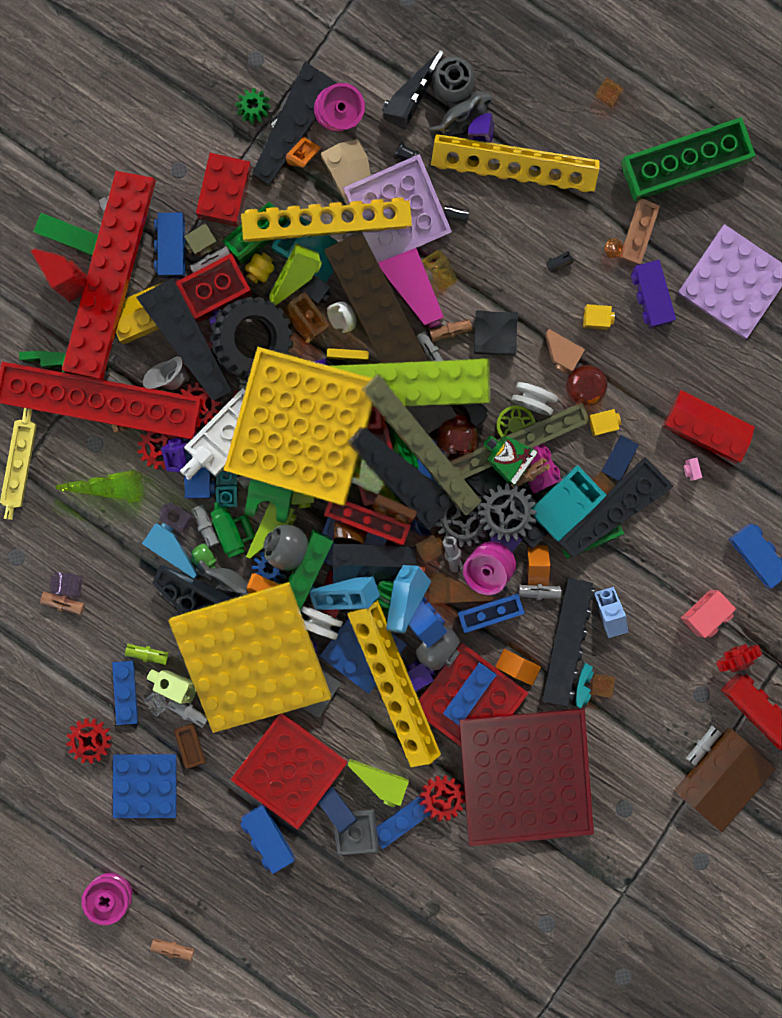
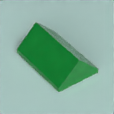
M268 202L258 212H266L267 208L275 207ZM283 217L279 219L278 223L281 227H284L288 220ZM261 219L257 222V225L260 229H267L269 222ZM242 224L222 240L242 266L255 253H258L273 241L243 242Z

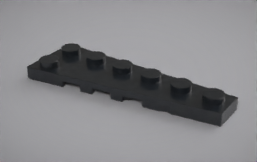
M306 61L295 80L252 172L254 177L269 187L286 164L287 153L306 135L317 119L314 110L317 96L323 89L337 83Z
M174 278L136 297L213 401L232 391Z
M360 427L348 440L347 444L403 506L417 511L415 519L425 530H430L453 503L442 488L366 428Z
M459 446L447 459L451 461L469 452ZM490 467L464 479L469 487L478 496L482 497L481 499L485 503L487 501L483 496L491 497L490 489L498 492L497 485H500L502 490H505L506 484H509ZM508 497L498 500L494 505L504 504ZM531 498V500L529 501V503H530V502H535V504L538 503V502H536L535 500H533L532 498ZM516 499L515 508L520 513L525 514L523 504ZM510 508L507 512L503 511L505 520L508 515H513ZM537 520L536 523H529L532 531L524 530L526 537L518 534L531 550L549 533ZM521 521L512 522L509 528L517 527Z
M646 457L642 458L558 544L571 558L575 557L666 493L673 485Z

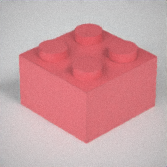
M709 590L680 619L696 636L703 638L708 636L710 638L719 630L717 627L722 622L727 623L734 616L733 612L736 608L719 590Z

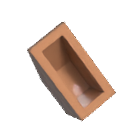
M548 329L545 338L552 363L556 365L555 369L564 374L567 372L571 373L585 349Z

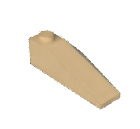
M358 139L339 143L321 153L322 161L346 205L350 204L343 187L371 176L368 157Z

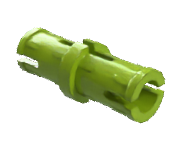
M127 643L125 657L141 659L145 663L150 661L164 665L167 663L169 652L151 649L150 646L140 647Z

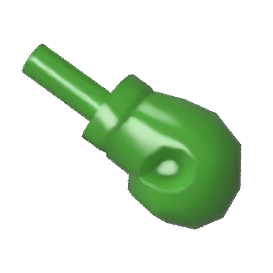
M200 544L192 550L191 561L195 566L202 560L209 568H216L213 564L216 559L210 548L207 547V544Z

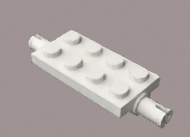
M243 388L184 447L192 455V459L180 470L188 480L201 467H205L215 477L224 469L245 394Z

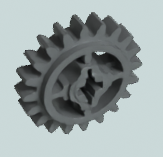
M506 484L505 490H502L501 486L497 485L498 492L490 489L492 496H483L487 503H480V507L485 509L478 512L480 516L485 517L480 520V523L487 524L484 527L485 532L492 530L490 533L491 538L498 534V541H501L504 536L507 543L510 542L511 536L518 541V534L526 537L524 530L532 531L529 523H536V520L531 517L537 515L536 510H531L536 504L535 502L529 503L532 496L531 494L524 496L526 492L524 488L518 492L517 485L512 490H510L509 484ZM508 497L504 504L494 505L498 500ZM516 499L523 504L525 514L520 513L515 508ZM510 508L513 515H508L505 520L503 511L507 512ZM491 513H495L500 517L499 527L493 523ZM521 521L517 527L507 529L512 522Z
M479 503L474 508L475 512L472 511L466 516L454 504L455 512L453 516L446 518L447 509L440 517L439 522L434 525V527H441L437 534L444 533L443 540H447L446 537L452 536L458 542L459 548L463 546V542H465L467 547H470L471 540L477 544L479 543L477 536L480 538L485 537L482 530L484 531L486 525L480 523V520L485 517L478 514L479 511H484V509L480 507ZM461 515H462L463 517H464V516H466V517H469V516H470V518L466 519L464 522L458 521V520H457V521H454L455 519H457V518L460 517ZM478 519L475 530L470 534L471 522ZM448 526L457 527L462 535L454 533Z

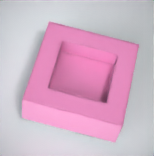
M698 458L685 461L684 471L686 477H689L690 481L702 478Z

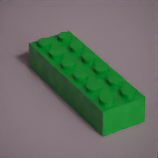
M740 117L625 156L620 164L635 202L639 199H644L750 163L756 155L743 118Z

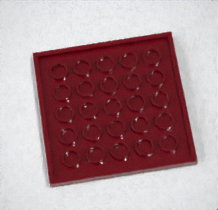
M584 708L459 719L469 846L594 834Z

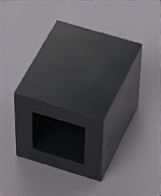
M315 275L298 289L299 293L317 306H320L321 303L326 304L332 295L330 293L331 287Z

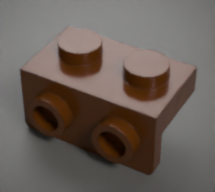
M379 489L371 507L379 514L388 515L402 524L409 525L417 511L403 506L394 494L383 489Z

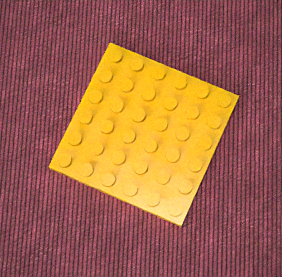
M257 347L223 470L345 505L358 460V455L347 442L360 427L367 428L373 403L361 389L373 378Z
M289 582L169 619L171 629L213 733L331 699L330 690Z

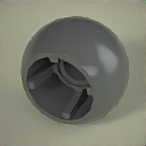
M456 56L447 57L436 65L432 72L431 84L435 94L441 100L449 103H458L467 99L473 92L476 84V75L473 67L467 60ZM455 73L459 76V79L451 80L449 75ZM443 79L445 81L446 86L449 87V89L442 85L441 82ZM462 84H463V86H464V87H462L461 89L453 90V89L459 88Z
M277 526L267 534L264 540L265 558L271 566L279 570L289 571L296 569L306 554L308 539L302 530L295 526Z
M447 626L444 627L448 632L428 648L422 642L415 652L419 662L428 669L440 670L444 664L449 667L460 653L456 650L460 643L459 638Z

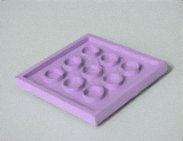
M420 154L343 187L349 204L352 201H362L363 204H369L371 200L383 199V202H392V198L403 197L404 201L410 200L412 220L410 229L362 232L378 263L452 232ZM385 209L383 211L385 218H394L392 210ZM364 211L362 213L365 220H373L372 212Z
M724 224L677 294L742 338L747 339L782 287V263Z

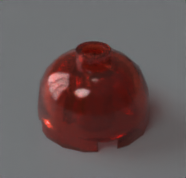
M581 365L575 368L566 381V392L569 398L576 404L583 403L584 406H593L599 403L606 395L608 388L604 372L592 365Z
M455 416L440 425L436 436L437 446L443 451L456 454L457 450L463 451V454L473 453L476 451L478 443L477 429L465 417Z

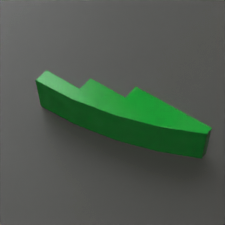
M40 213L33 231L37 235L54 240L59 244L73 248L91 257L93 256L98 238L97 234Z
M19 352L20 361L24 363L41 361V366L45 369L63 367L66 353Z

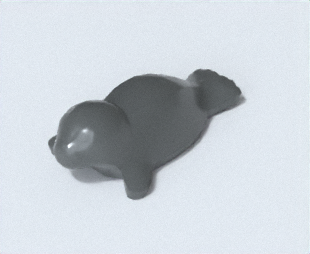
M477 91L468 100L453 105L446 112L439 126H433L428 129L432 140L435 141L436 134L454 136L469 130L472 121L478 116L485 114L493 100L492 95L483 91Z
M199 561L196 572L211 587L223 591L234 599L249 594L246 589L248 583L236 572L225 568H209L204 561Z

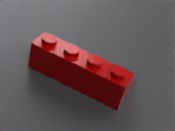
M38 249L31 250L52 289L69 303L82 296L83 289L86 286L87 275L85 272L83 273L81 268L79 269L72 260L68 261L64 256Z
M683 390L679 391L662 425L663 428L735 464L742 461L751 443L755 428Z
M737 673L720 691L778 750L782 751V709L777 704L772 705L768 701L770 697L762 689L757 690L753 686L755 682L747 674L743 676Z

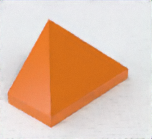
M303 137L287 153V165L304 168L320 151L321 146Z

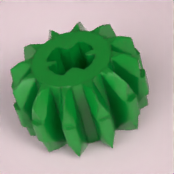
M256 88L252 89V93L245 89V96L239 95L238 99L240 102L235 104L236 108H239L237 114L238 116H243L242 120L244 122L250 118L252 125L255 123V119L262 123L261 116L268 118L269 115L266 111L271 110V105L267 104L270 101L269 97H264V91L262 90L257 94ZM251 104L254 106L255 104H257V108L252 107L250 109L249 105Z
M382 580L377 585L380 596L374 602H379L383 615L386 616L390 608L393 583Z

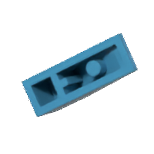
M164 522L162 524L155 523L142 544L192 578L197 579L199 575L178 537L172 533L173 528Z
M403 565L394 581L386 626L388 631L405 632L431 583V580L419 566Z
M374 577L353 578L309 591L315 610L369 608L380 596Z

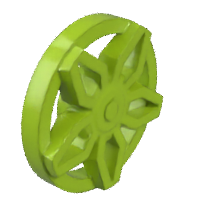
M517 405L507 407L500 413L497 419L498 434L502 438L507 435L508 431L513 433L535 423V418L525 407ZM515 409H517L518 417H514ZM512 410L511 418L503 416L507 411ZM520 410L526 412L529 417L521 418ZM501 420H508V424L503 423ZM524 420H531L528 424H524ZM500 424H501L503 427H508V428L505 430L504 435H503V433H502V431H501V429H500Z

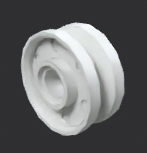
M517 383L516 388L523 393V396L513 395L511 398L512 402L540 414L552 415L553 409L547 406L546 402L556 403L558 397L555 394L531 384Z
M302 606L301 612L308 616L307 620L303 619L307 630L325 637L337 639L338 634L330 628L331 626L341 627L343 621L318 610Z

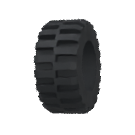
M250 297L233 302L224 307L222 312L218 313L215 317L216 322L212 323L211 330H213L212 335H210V342H213L211 351L213 354H216V361L219 365L222 364L226 372L233 373L234 376L249 379L254 358H247L242 355L234 341L235 329L245 319H255L265 327L268 334L267 350L290 356L291 353L288 351L289 348H293L294 341H290L293 329L289 330L288 324H290L288 317H283L284 311L281 308H275L273 302H265L263 298L252 299Z

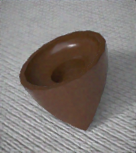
M334 521V543L364 545L368 534L366 531Z

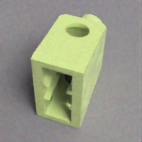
M151 670L147 676V681L155 684L153 687L155 692L178 703L193 702L196 689L191 679L169 670H161L160 673Z

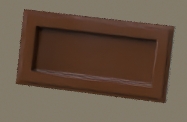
M192 723L174 729L185 769L205 764L206 759L195 724Z

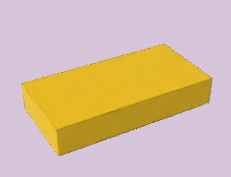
M328 348L327 359L369 362V352Z

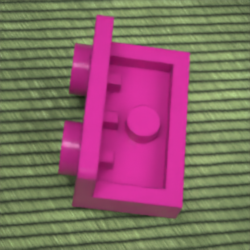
M544 443L532 448L538 453L529 466L541 458H545L548 462L541 465V467L549 464L550 469L536 476L535 480L528 481L533 494L559 482L561 479L560 471L554 465L551 459V452Z

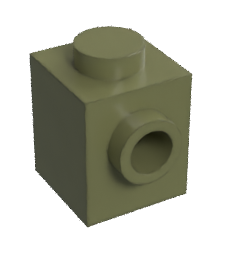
M206 223L184 236L187 240L184 245L190 255L195 253L197 258L200 256L202 258L206 257L208 253H212L213 248L218 246Z

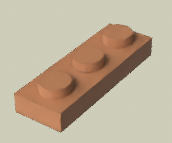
M644 199L638 200L620 255L621 259L641 265L660 208L659 205Z

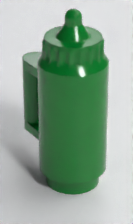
M215 502L214 511L211 512L212 523L224 553L231 558L243 553V543L254 539L255 534L247 515L233 519L227 507H221L218 502ZM241 521L247 538L241 539L235 522Z

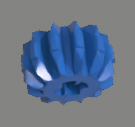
M261 552L260 556L263 560L254 558V561L259 563V566H252V569H259V572L256 574L262 575V577L271 581L273 578L274 582L280 583L277 575L285 578V574L275 567L272 574L270 572L266 573L265 568L268 561L265 558V554Z

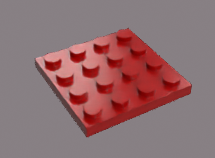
M462 642L456 649L460 653L449 667L443 666L433 679L434 681L430 683L418 699L427 721L459 746H461L460 727L446 717L443 712L479 662L494 672L496 676L465 719L513 715L528 695L526 690Z
M281 713L276 717L230 780L298 830L348 761L287 715Z

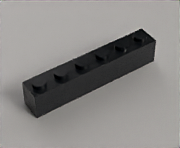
M566 577L541 697L542 701L568 706V703L573 700L574 690L571 689L573 681L576 682L578 677L576 664L577 661H581L583 649H580L581 640L585 641L587 628H584V625L591 615V608H588L590 599L593 600L595 595V588L592 582Z

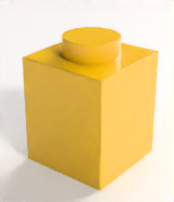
M587 304L584 308L583 328L608 330L615 320V312H611L612 306Z
M615 409L588 416L593 437L620 429L621 418L619 413H615Z

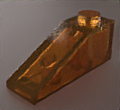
M445 573L432 574L433 578H429L431 580L429 585V603L492 601V596L479 594L471 589L470 586L450 577H445Z

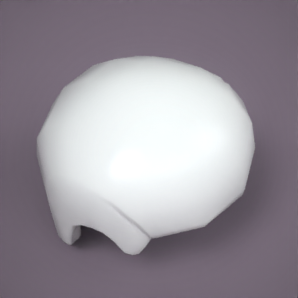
M340 301L327 307L328 318L335 329H344L342 333H346L355 328L357 315L350 304Z

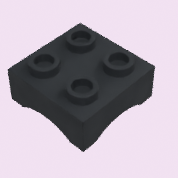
M476 310L474 354L515 356L517 351L518 312Z
M483 403L452 405L465 415L467 424L472 431L489 416L486 413L488 409Z

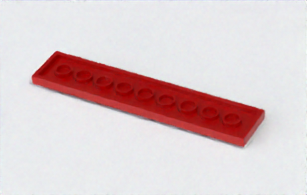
M115 171L85 282L86 286L83 289L62 370L65 372L103 380L156 180L153 177Z
M1 361L0 404L190 440L195 437L203 400L201 398Z

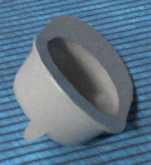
M174 357L153 366L145 374L143 386L149 389L164 387L168 390H175L187 382L190 377L182 366V358Z

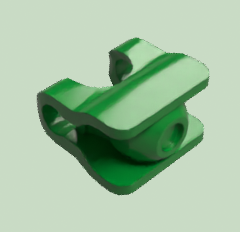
M252 479L249 484L245 514L254 516L260 502L270 501L277 509V522L285 523L289 516L294 491Z

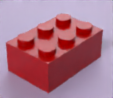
M209 153L196 209L199 219L239 227L252 171L250 161Z
M232 254L176 282L197 323L212 316L213 312L253 295Z

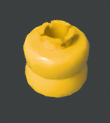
M255 253L251 258V262L245 266V271L248 273L246 277L256 284L258 281L265 283L269 275L275 270V266L271 263L273 259L265 253H262V255Z

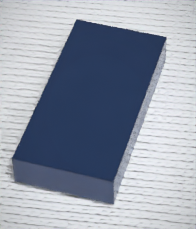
M620 435L601 472L620 481L639 444Z
M335 788L329 789L319 800V805L340 833L343 834L358 821Z

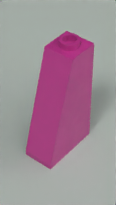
M414 248L379 262L378 264L388 283L424 328L429 326L430 329L441 325L440 321H443L444 316L417 249Z

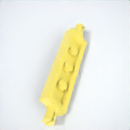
M24 408L22 420H17L14 423L0 503L6 506L5 519L13 520L14 508L22 507L37 429V425L30 422L32 409Z

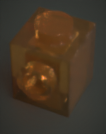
M434 535L415 544L424 563L443 554L442 549L445 548L440 537L435 538Z

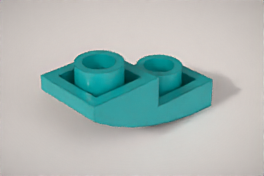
M223 470L216 476V502L221 507L238 506L237 474L223 472Z
M583 662L579 670L574 690L575 705L579 708L582 705L586 706L591 697V694H589L590 689L583 685L585 682L589 683L594 672L591 671L593 667Z

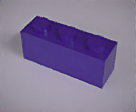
M660 260L635 266L632 270L633 273H631L633 285H637L638 293H636L639 305L642 304L643 306L642 318L644 324H648V328L651 329L673 323L676 320Z

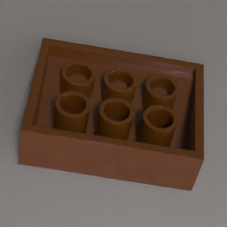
M727 728L711 746L710 749L712 750L703 756L697 766L693 767L674 790L721 832L724 831L776 770L750 744L730 728Z

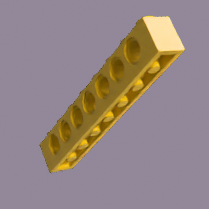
M439 134L435 136L431 165L438 169L451 168L462 173L469 171L475 172L480 176L494 175L500 179L513 178L519 182H537V184L542 186L550 184L556 185L561 189L575 188L581 192L595 191L599 173V160ZM455 152L458 154V156L451 157L449 156V153ZM477 156L479 159L473 161L469 157ZM497 159L499 163L492 164L490 160ZM516 162L519 166L512 167L510 163ZM538 166L540 169L534 171L530 167ZM558 169L561 172L558 174H554L551 172V170ZM574 172H578L581 175L579 177H573L571 174Z
M403 197L392 198V202H383V199L371 200L369 204H363L362 201H352L350 205L344 206L340 202L330 203L329 207H321V204L308 205L307 209H300V206H289L287 210L279 211V208L276 207L267 208L266 212L250 209L245 210V214H241L243 242L358 233L359 231L373 232L410 229L412 226L410 200L404 201ZM385 209L392 210L394 218H385L383 211ZM364 211L372 212L373 220H365L362 213ZM345 212L350 213L353 217V220L349 223L342 220L341 215ZM323 214H328L331 216L332 222L324 224L320 217ZM308 216L311 219V224L303 226L299 221L300 217ZM285 217L289 219L290 225L286 228L281 227L278 223L280 218ZM265 219L269 222V227L267 229H260L257 222Z
M373 602L369 608L350 611L347 613L410 766L415 767L432 763L441 753L393 636L386 629L387 622L379 602Z

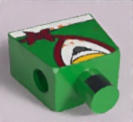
M489 436L483 445L491 451L487 461L506 482L513 485L516 484L538 453L536 450L507 436H503L500 441Z

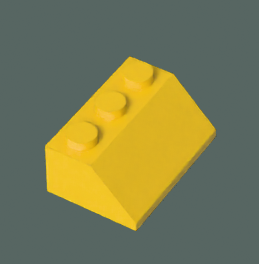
M158 285L124 299L116 329V334L122 344H127L159 330L158 326L136 298Z

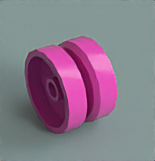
M336 83L323 89L317 96L314 104L315 115L318 122L325 129L332 132H341L356 126L361 121L365 112V102L362 94L355 86L348 83Z
M494 541L484 542L467 558L463 566V575L471 589L479 594H497L513 576L516 570V561L513 553L503 544Z
M104 873L97 876L83 893V911L92 922L99 925L115 923L129 909L132 902V889L129 882L123 876L116 873Z

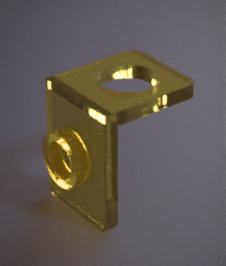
M440 250L422 260L423 264L430 270L440 290L457 281L449 260ZM439 257L438 261L430 263L432 259Z

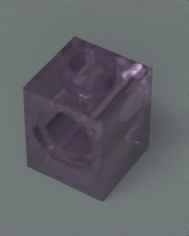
M169 502L168 505L164 504L159 512V515H161L159 520L180 533L184 532L194 516L172 502ZM172 511H178L180 515L177 522H172L169 518Z
M54 572V576H51L49 584L52 593L81 596L83 575Z

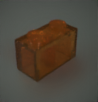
M306 292L292 300L283 309L307 343L318 337L330 326Z

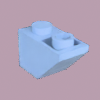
M614 587L595 592V600L608 638L628 633L626 614Z

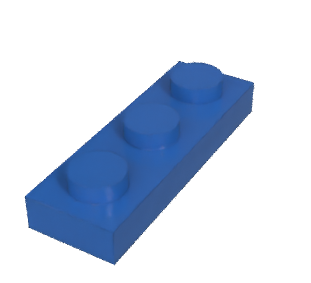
M134 660L112 662L116 725L137 724L139 722Z
M479 662L446 707L443 714L459 725V719L467 717L496 674Z
M416 797L376 826L378 843L382 849L431 814L430 812L424 814L423 811L426 809V806H420V803L424 801L423 798Z

